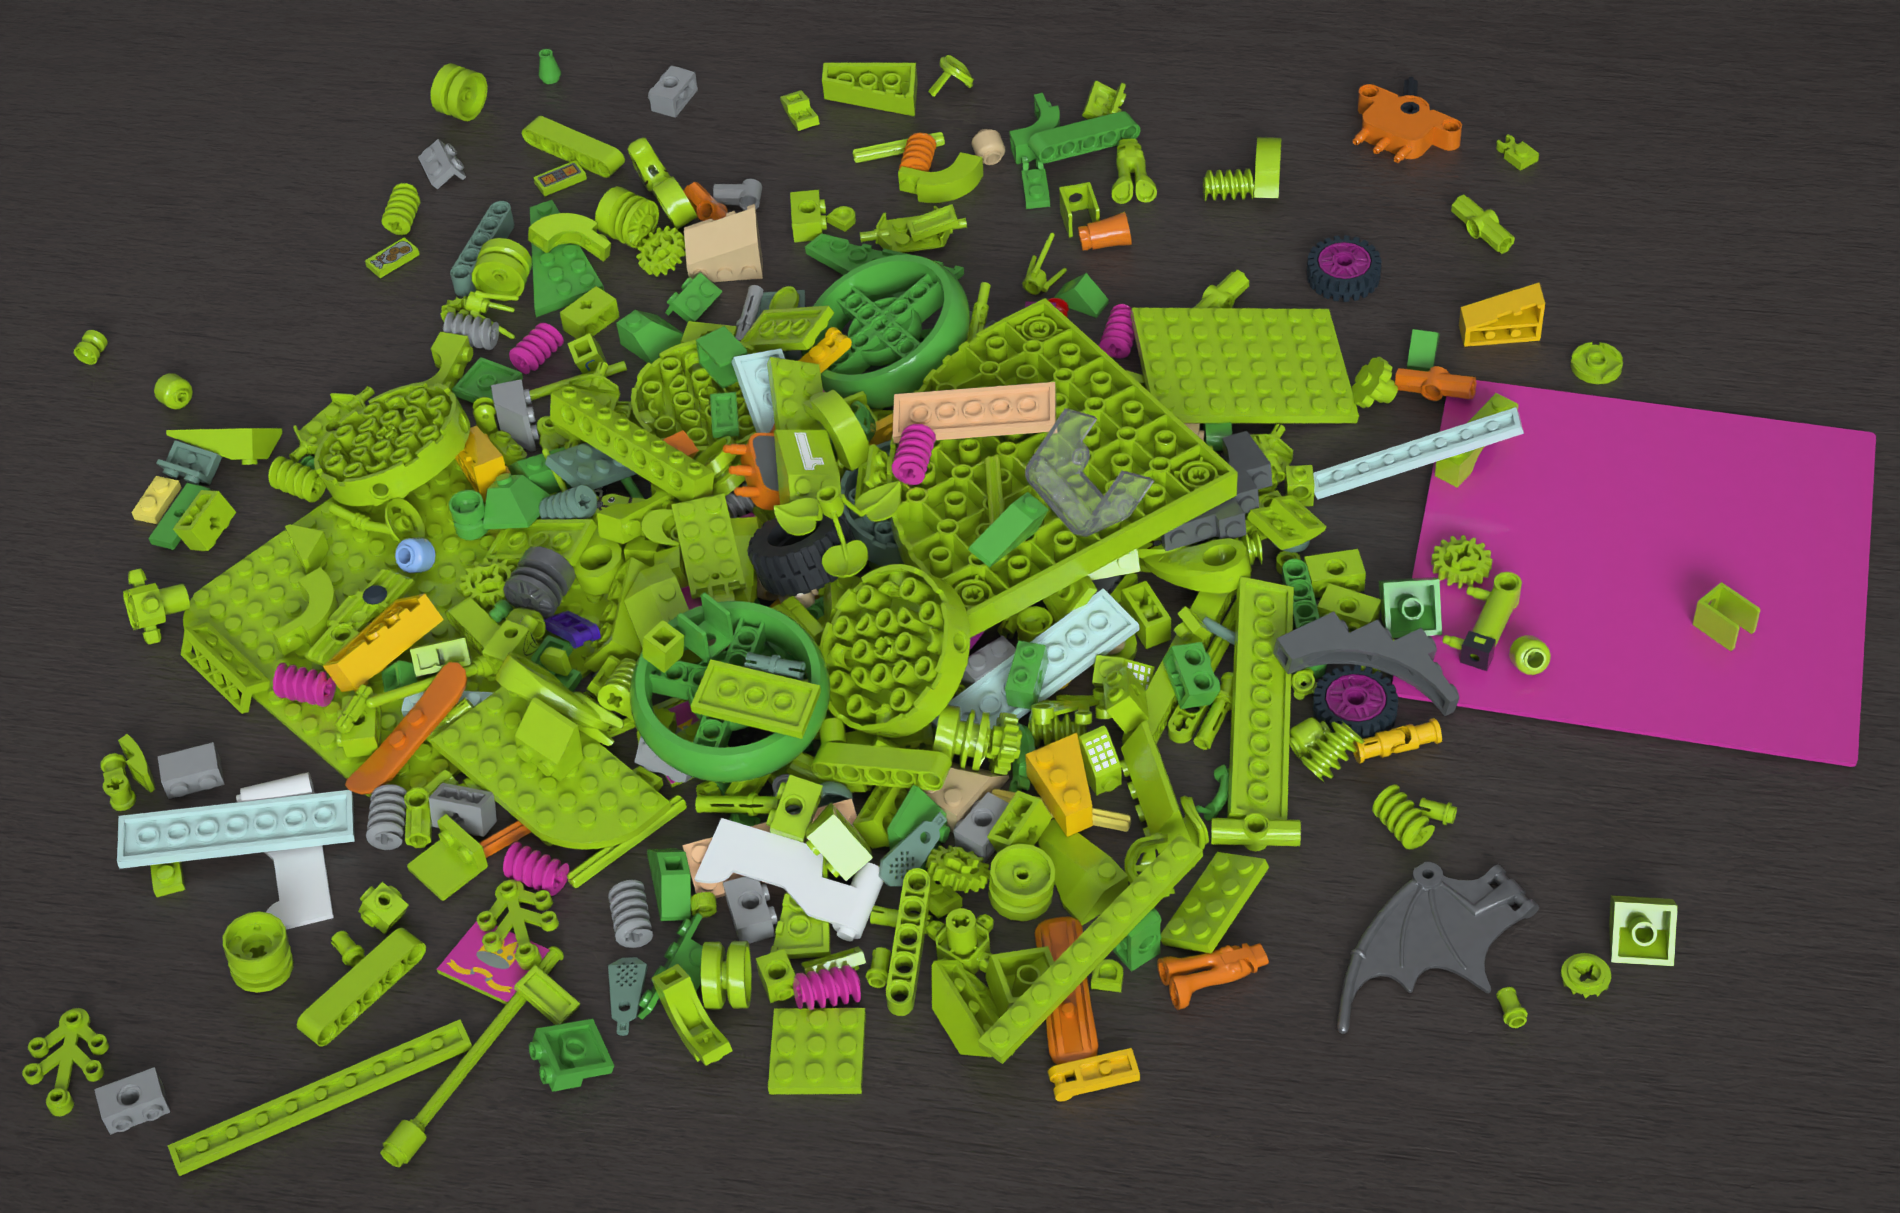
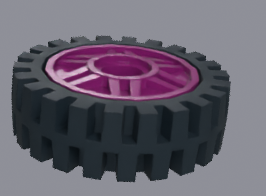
M1344 235V239H1340V236H1334L1333 241L1330 238H1326L1324 243L1320 241L1316 244V247L1313 246L1311 253L1308 255L1307 281L1310 283L1312 290L1316 289L1318 295L1324 293V298L1326 299L1333 296V301H1339V298H1343V302H1349V298L1352 297L1356 301L1359 300L1360 295L1365 298L1368 296V292L1373 293L1375 287L1377 288L1381 276L1380 253L1378 250L1375 251V246L1372 244L1368 246V241L1366 240L1360 243V238L1354 237L1353 240H1350V236Z
M1349 665L1343 666L1342 672L1335 668L1332 670L1331 675L1326 673L1323 676V680L1320 679L1317 683L1313 697V718L1318 720L1319 723L1324 721L1332 733L1335 732L1331 725L1332 722L1339 724L1344 722L1362 739L1373 737L1377 732L1389 731L1395 725L1398 712V694L1394 684L1391 685V680L1387 676L1382 679V673L1378 670L1372 674V668L1366 666L1365 670L1361 671V665H1354V670H1350Z

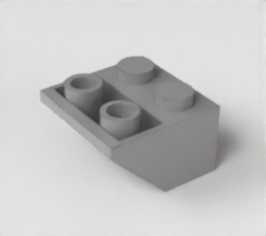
M522 380L491 385L500 430L509 433L511 438L524 449L530 452L536 451L534 440H539L537 426L531 425L532 422H536L533 407H528V404H532L529 389L523 388Z

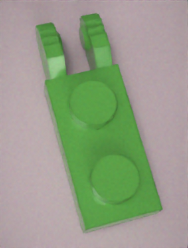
M1037 156V169L1029 170V160H1027V157H1022V182L1026 209L1050 207L1046 170L1043 169V162Z

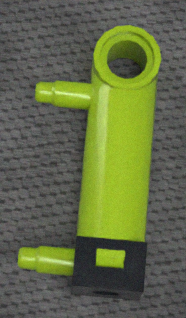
M1512 572L1498 574L1494 578L1492 591L1471 586L1467 588V595L1486 603L1473 630L1468 632L1465 640L1448 635L1443 637L1442 642L1444 644L1461 650L1460 663L1484 671L1488 670L1494 657L1495 647L1513 609L1519 605L1522 581L1518 575Z

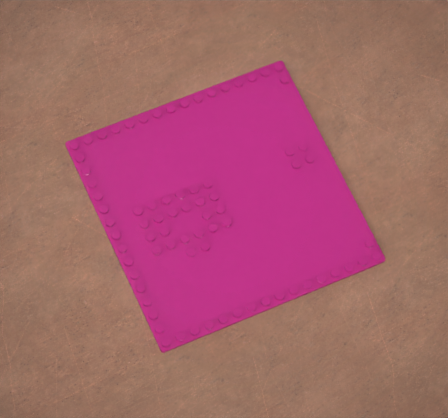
M1476 380V393L1473 399L1446 396L1440 432L1466 424L1495 393L1519 404L1518 412L1524 434L1485 446L1477 458L1472 473L1458 488L1435 477L1436 462L1433 464L1412 578H1438L1439 573H1433V565H1431L1434 547L1440 546L1441 540L1450 542L1451 536H1454L1456 540H1460L1461 536L1465 535L1467 541L1476 538L1475 544L1484 543L1485 550L1491 551L1492 567L1489 577H1483L1482 584L1474 581V588L1478 587L1492 591L1494 578L1502 572H1512L1518 575L1522 581L1519 605L1513 609L1495 647L1494 657L1487 671L1460 663L1461 650L1450 647L1442 642L1444 635L1455 636L1465 640L1468 632L1473 630L1486 602L1467 595L1466 591L1469 587L1467 583L1463 584L1462 588H1458L1457 583L1454 582L1448 586L1447 579L1439 581L1442 635L1430 636L1435 641L1437 648L1433 662H1437L1440 665L1443 675L1449 684H1453L1456 687L1460 697L1457 706L1842 766H1856L1859 747L1876 435L1874 433ZM1721 582L1761 610L1756 631L1750 634L1740 627L1735 649L1729 651L1693 626L1697 602ZM1533 635L1547 645L1551 657L1549 665L1543 672L1536 675H1527L1512 664L1509 656L1510 647L1518 637ZM1393 676L1392 684L1396 688L1398 697L1432 702L1414 686Z

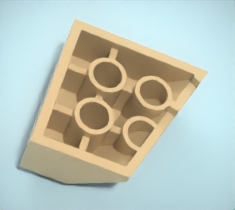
M755 204L747 206V210L739 213L735 211L726 213V217L718 220L708 219L684 227L688 277L694 279L699 273H702L711 282L763 279V258Z
M952 762L950 771L941 789L922 791L947 814V825L950 827V832L953 833L957 822L965 819L971 812L973 804L977 800H981L987 792L991 793L993 789H1000L1009 779V775L993 774L991 771L979 769V772L972 771V767L966 765L965 769H961L960 764Z

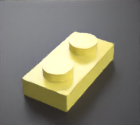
M156 476L131 512L133 518L139 521L158 524L182 488L180 482Z

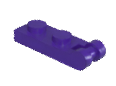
M568 610L544 619L547 631L569 641L575 649L583 646L584 642L588 640L593 642L601 638L600 630L595 623Z

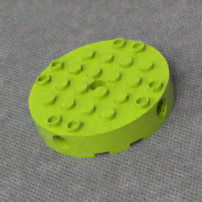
M696 340L675 345L659 354L660 358L652 364L648 362L642 368L631 393L634 424L661 440L684 430L699 450L693 459L713 442L720 439L713 438L710 394L736 392L739 436L731 437L736 444H747L750 437L756 433L739 382L726 388H721L699 364ZM740 342L747 349L748 354L759 353L755 347Z
M426 382L401 386L368 400L370 405L358 413L354 409L338 422L340 427L334 433L328 432L318 446L315 453L314 466L332 497L339 503L349 506H379L394 498L402 499L406 497L410 491L423 485L446 468L465 448V443L470 433V421L454 392L452 393L449 387L436 383L434 386H428Z
M892 564L867 573L861 577L862 582L854 589L849 588L835 605L838 610L832 622H827L819 645L830 677L828 705L830 712L851 728L887 739L905 737L921 730L945 709L963 678L968 664L970 649L968 614L955 589L944 580L916 567L905 564Z

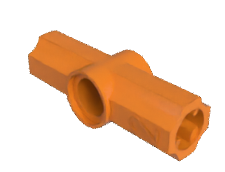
M693 182L686 186L683 192L700 220H718L726 217V213H728L726 206L717 202L698 182Z
M1439 366L1430 368L1428 372L1399 368L1395 379V385L1398 386L1399 391L1421 393L1426 399L1431 401H1438L1443 396L1473 399L1477 385L1476 377L1452 375L1446 369Z

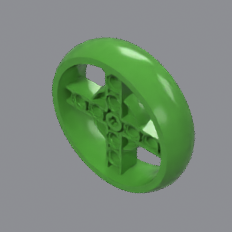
M893 255L867 262L834 282L813 306H829L834 314L830 318L828 326L819 333L812 347L825 338L829 328L836 327L841 331L850 320L852 323L849 327L848 338L851 339L852 345L848 351L821 373L823 390L825 392L835 390L843 399L864 391L870 409L893 406L894 394L918 391L932 369L937 370L943 364V359L947 355L952 356L959 350V346L967 340L970 326V309L967 296L958 279L948 269L931 259L916 255ZM906 291V292H905L904 294H902L899 298H897V297L884 298V297H886V296H889V295H892V294H895V293H898V292ZM943 306L933 330L920 343L922 323ZM809 348L808 350H801L802 357L807 352H809L811 348ZM891 364L880 370L862 374L871 365L883 366Z
M724 601L718 603L730 612L734 641L730 644L728 651L720 652L712 660L744 667L745 662L756 664V661L746 660V655L748 652L761 655L764 644L767 641L787 651L798 662H805L808 683L820 685L821 693L803 739L774 733L755 743L727 747L732 731L741 730L749 726L697 713L695 715L701 722L693 743L672 733L659 721L654 713L652 693L688 700L691 706L709 664L704 660L698 665L677 661L663 673L642 657V650L631 677L630 707L635 725L642 739L655 755L670 767L701 780L741 782L759 778L779 770L796 759L809 746L826 717L830 698V677L823 654L817 643L795 620L780 611L764 605L743 601ZM702 606L682 613L697 626L705 620ZM675 617L668 624L679 631L678 620ZM707 635V641L716 639L713 635ZM684 645V651L688 650L689 648Z

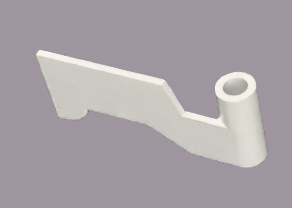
M307 772L241 788V794L236 795L237 802L282 798L315 794L310 773ZM323 845L264 852L274 861L279 901L271 905L266 913H271L281 919L286 929L334 918Z
M721 818L694 878L696 882L718 883L728 879L732 873H736L782 887L808 916L832 923L834 930L837 931V936L846 941L861 938L884 882L878 876L879 866L872 863H866L855 873L850 886L823 878L824 856L821 853L816 856L806 843Z

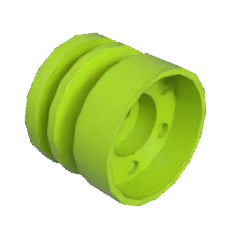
M616 186L606 192L599 202L595 215V222L598 223L597 230L601 234L617 239L619 242L627 244L632 248L644 246L642 240L649 239L650 232L654 234L658 224L659 210L654 201Z
M947 705L939 714L933 751L946 754L951 761L954 754L960 755L961 769H965L967 757H973L972 771L979 772L980 766L987 755L990 739V712L983 711L981 723L979 724L974 723L975 709H971L967 721L961 720L960 707Z
M253 912L236 918L226 928L223 935V948L228 960L231 977L237 986L245 991L266 992L281 986L290 977L294 968L293 955L286 927L281 919L271 913Z

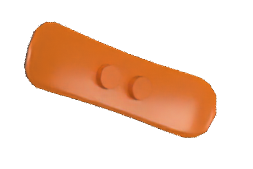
M449 662L442 667L430 686L380 747L347 779L345 786L350 791L360 795L371 794L377 787L387 785L392 781L426 738L460 700L466 689L467 675L465 669L459 663Z
M1070 916L1044 920L1038 924L1035 930L1036 947L1048 946L1055 962L1083 933V927L1076 918ZM1087 977L1046 1019L1049 1054L1057 1065L1097 1056L1098 1039Z

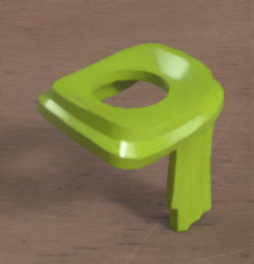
M951 55L941 57L939 62L944 72L928 92L935 97L951 75L963 81L968 88L973 86L974 79L962 62Z
M1184 795L1180 797L1181 806L1185 813L1184 822L1192 843L1203 850L1205 845L1209 843L1207 828L1194 806L1193 798Z

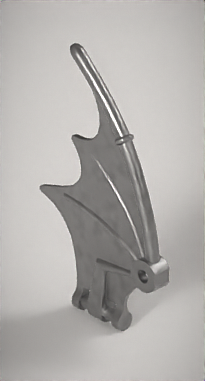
M1424 862L1414 868L1412 880L1402 886L1387 901L1363 933L1356 948L1350 953L1351 959L1343 981L1339 1003L1338 1031L1341 1034L1348 1032L1351 1004L1356 992L1369 979L1378 976L1390 977L1400 983L1408 993H1412L1418 977L1424 971L1439 968L1453 972L1468 980L1485 993H1490L1491 986L1485 973L1484 964L1489 947L1513 924L1524 918L1532 917L1539 910V905L1533 899H1528L1525 896V891L1514 879H1509L1506 876V871L1500 865L1493 866L1484 876L1475 880H1457L1445 877L1441 868L1432 862ZM1497 883L1499 886L1493 889L1489 884ZM1517 904L1520 908L1514 911L1510 906Z

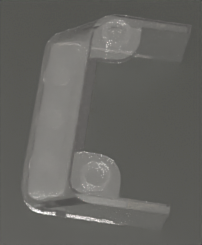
M1065 408L1027 464L1025 477L1028 483L1073 534L1087 537L1130 517L1154 481L1152 478L1122 470L1104 496L1082 472L1090 458L1089 449L1083 440L1097 418Z

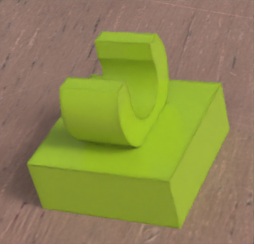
M1186 606L1177 613L1183 622L1176 626L1174 631L1186 643L1195 635L1205 640L1211 634V631L1199 616Z

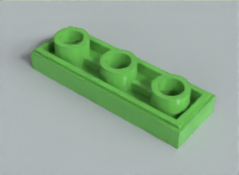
M187 483L150 535L149 541L151 545L174 550L181 538L173 528L201 490L211 491L210 488Z

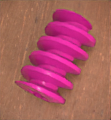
M1118 304L1112 308L1106 328L1103 331V336L1101 337V342L1098 345L1110 357H1127L1135 340L1130 316L1132 308L1125 304Z
M539 323L535 329L529 332V335L525 336L516 347L510 350L509 358L516 369L524 374H529L530 370H537L539 364H543L545 358L547 359L551 356V352H556L558 346L560 347L564 344V339L560 332L550 324Z
M912 424L903 430L892 464V472L899 481L909 485H917L923 482L934 448V442L936 441V435L931 428L923 424Z
M286 663L278 665L273 678V690L279 698H287L292 701L297 700L301 703L307 702L311 705L317 704L320 707H326L331 703L336 689L335 682L331 677L328 679V674L325 671H321L318 674L316 669H311L308 672L306 667H300L298 670L296 665L288 667Z
M514 842L506 853L503 872L509 879L520 881L527 887H534L537 891L546 890L551 896H554L567 882L569 865L565 863L561 866L559 859L556 858L551 861L550 855L545 854L542 856L539 850L532 852L531 847L524 846L522 848L520 842Z
M849 965L842 966L841 970L838 967H833L829 971L821 969L818 973L815 971H809L806 975L804 973H797L794 977L793 990L799 1009H802L803 1003L806 1002L807 1008L813 1010L815 1000H817L820 1008H825L827 998H829L832 1006H837L839 996L843 1004H848L849 995L851 994L855 1002H860L861 988L859 976L856 970Z

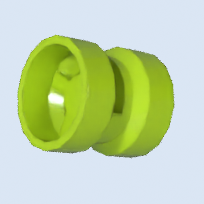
M87 330L82 336V342H79L75 347L74 354L78 360L85 364H95L100 358V352H103L107 347L108 341L100 332Z

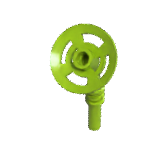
M395 498L387 503L385 507L386 523L372 521L370 517L360 512L354 513L336 503H332L329 507L330 513L351 522L353 527L363 532L373 531L393 535L399 543L403 541V538L407 537L425 539V527L421 516L404 499ZM398 507L401 508L400 513L393 514L391 508Z

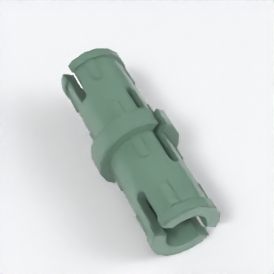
M748 652L746 655V660L756 661L757 663L745 662V668L797 680L803 679L804 673L793 671V668L805 670V662L781 659L780 655L769 657Z

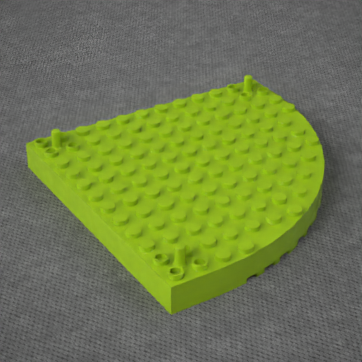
M1046 298L976 333L974 340L970 343L967 341L962 343L956 353L952 356L947 355L943 359V364L937 370L932 369L923 380L921 388L913 392L1055 382L1056 431L936 440L923 482L917 485H909L900 481L901 503L896 514L890 517L893 537L902 561L905 565L916 567L944 580L955 589L968 614L970 638L1237 496L1238 472ZM893 435L890 443L889 457L887 458V484L899 481L892 472V464L899 443H894ZM988 456H998L1000 458L1004 511L1027 492L1038 499L1049 510L1036 533L1008 553L1007 559L1004 562L998 561L989 568L968 549L990 526L985 459Z

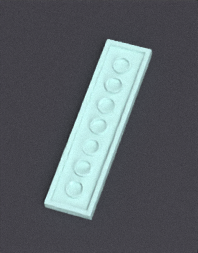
M1104 588L1093 595L1086 605L1073 610L1030 642L1046 645L1049 660L1038 702L1046 700L1093 665L1096 655L1105 656L1139 631V624ZM1015 654L948 703V705L960 707L961 720L967 721L971 709H975L974 723L980 724L983 711L990 712L989 720L990 728L992 729L993 725L996 726V719L1000 713L1016 714V718L1019 720L1031 711L1030 709L1008 706L1005 687ZM939 715L931 722V725L936 730Z
M350 790L122 815L118 818L117 863L119 869L355 842L353 793Z

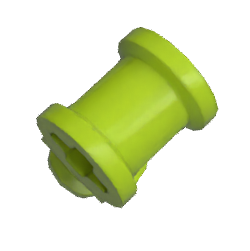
M116 753L109 754L100 762L101 769L105 772L103 773V790L111 797L110 804L113 809L125 811L136 802V795L131 790V785L125 772L126 758Z

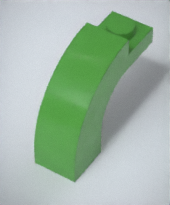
M1043 93L1034 95V113L1038 121L1027 128L1009 131L1010 150L1016 164L1022 163V157H1027L1029 161L1036 160V155L1028 146L1032 135L1040 131L1060 127L1059 107H1052L1050 101H1046Z

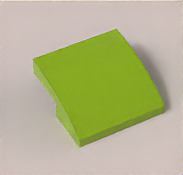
M1292 495L1275 497L1269 507L1251 509L1247 516V519L1281 550L1303 544L1324 532L1327 527Z

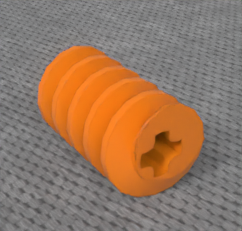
M920 132L911 135L907 140L899 170L903 166L929 172L936 150L935 139L927 133Z

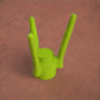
M1050 233L1037 263L1035 255L1032 256L1026 277L1022 282L1023 288L1030 294H1039L1041 290L1047 292L1049 287L1067 271L1066 268H1063L1047 281L1046 273L1040 269L1054 238V233Z
M477 290L476 292L471 291L467 298L465 310L470 311V315L473 318L481 317L483 322L486 317L481 315V313L486 314L489 307L508 312L515 311L512 307L490 302V299L517 301L519 297L484 293ZM499 326L500 333L510 339L515 338L512 333Z

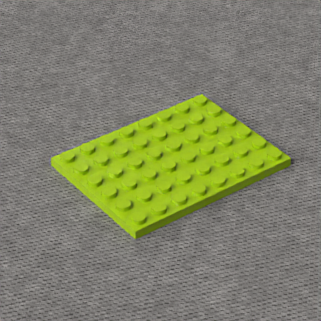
M1147 307L1131 309L1130 316L1146 390L1183 423L1358 422L1359 413L1354 403L1353 392L1329 309Z

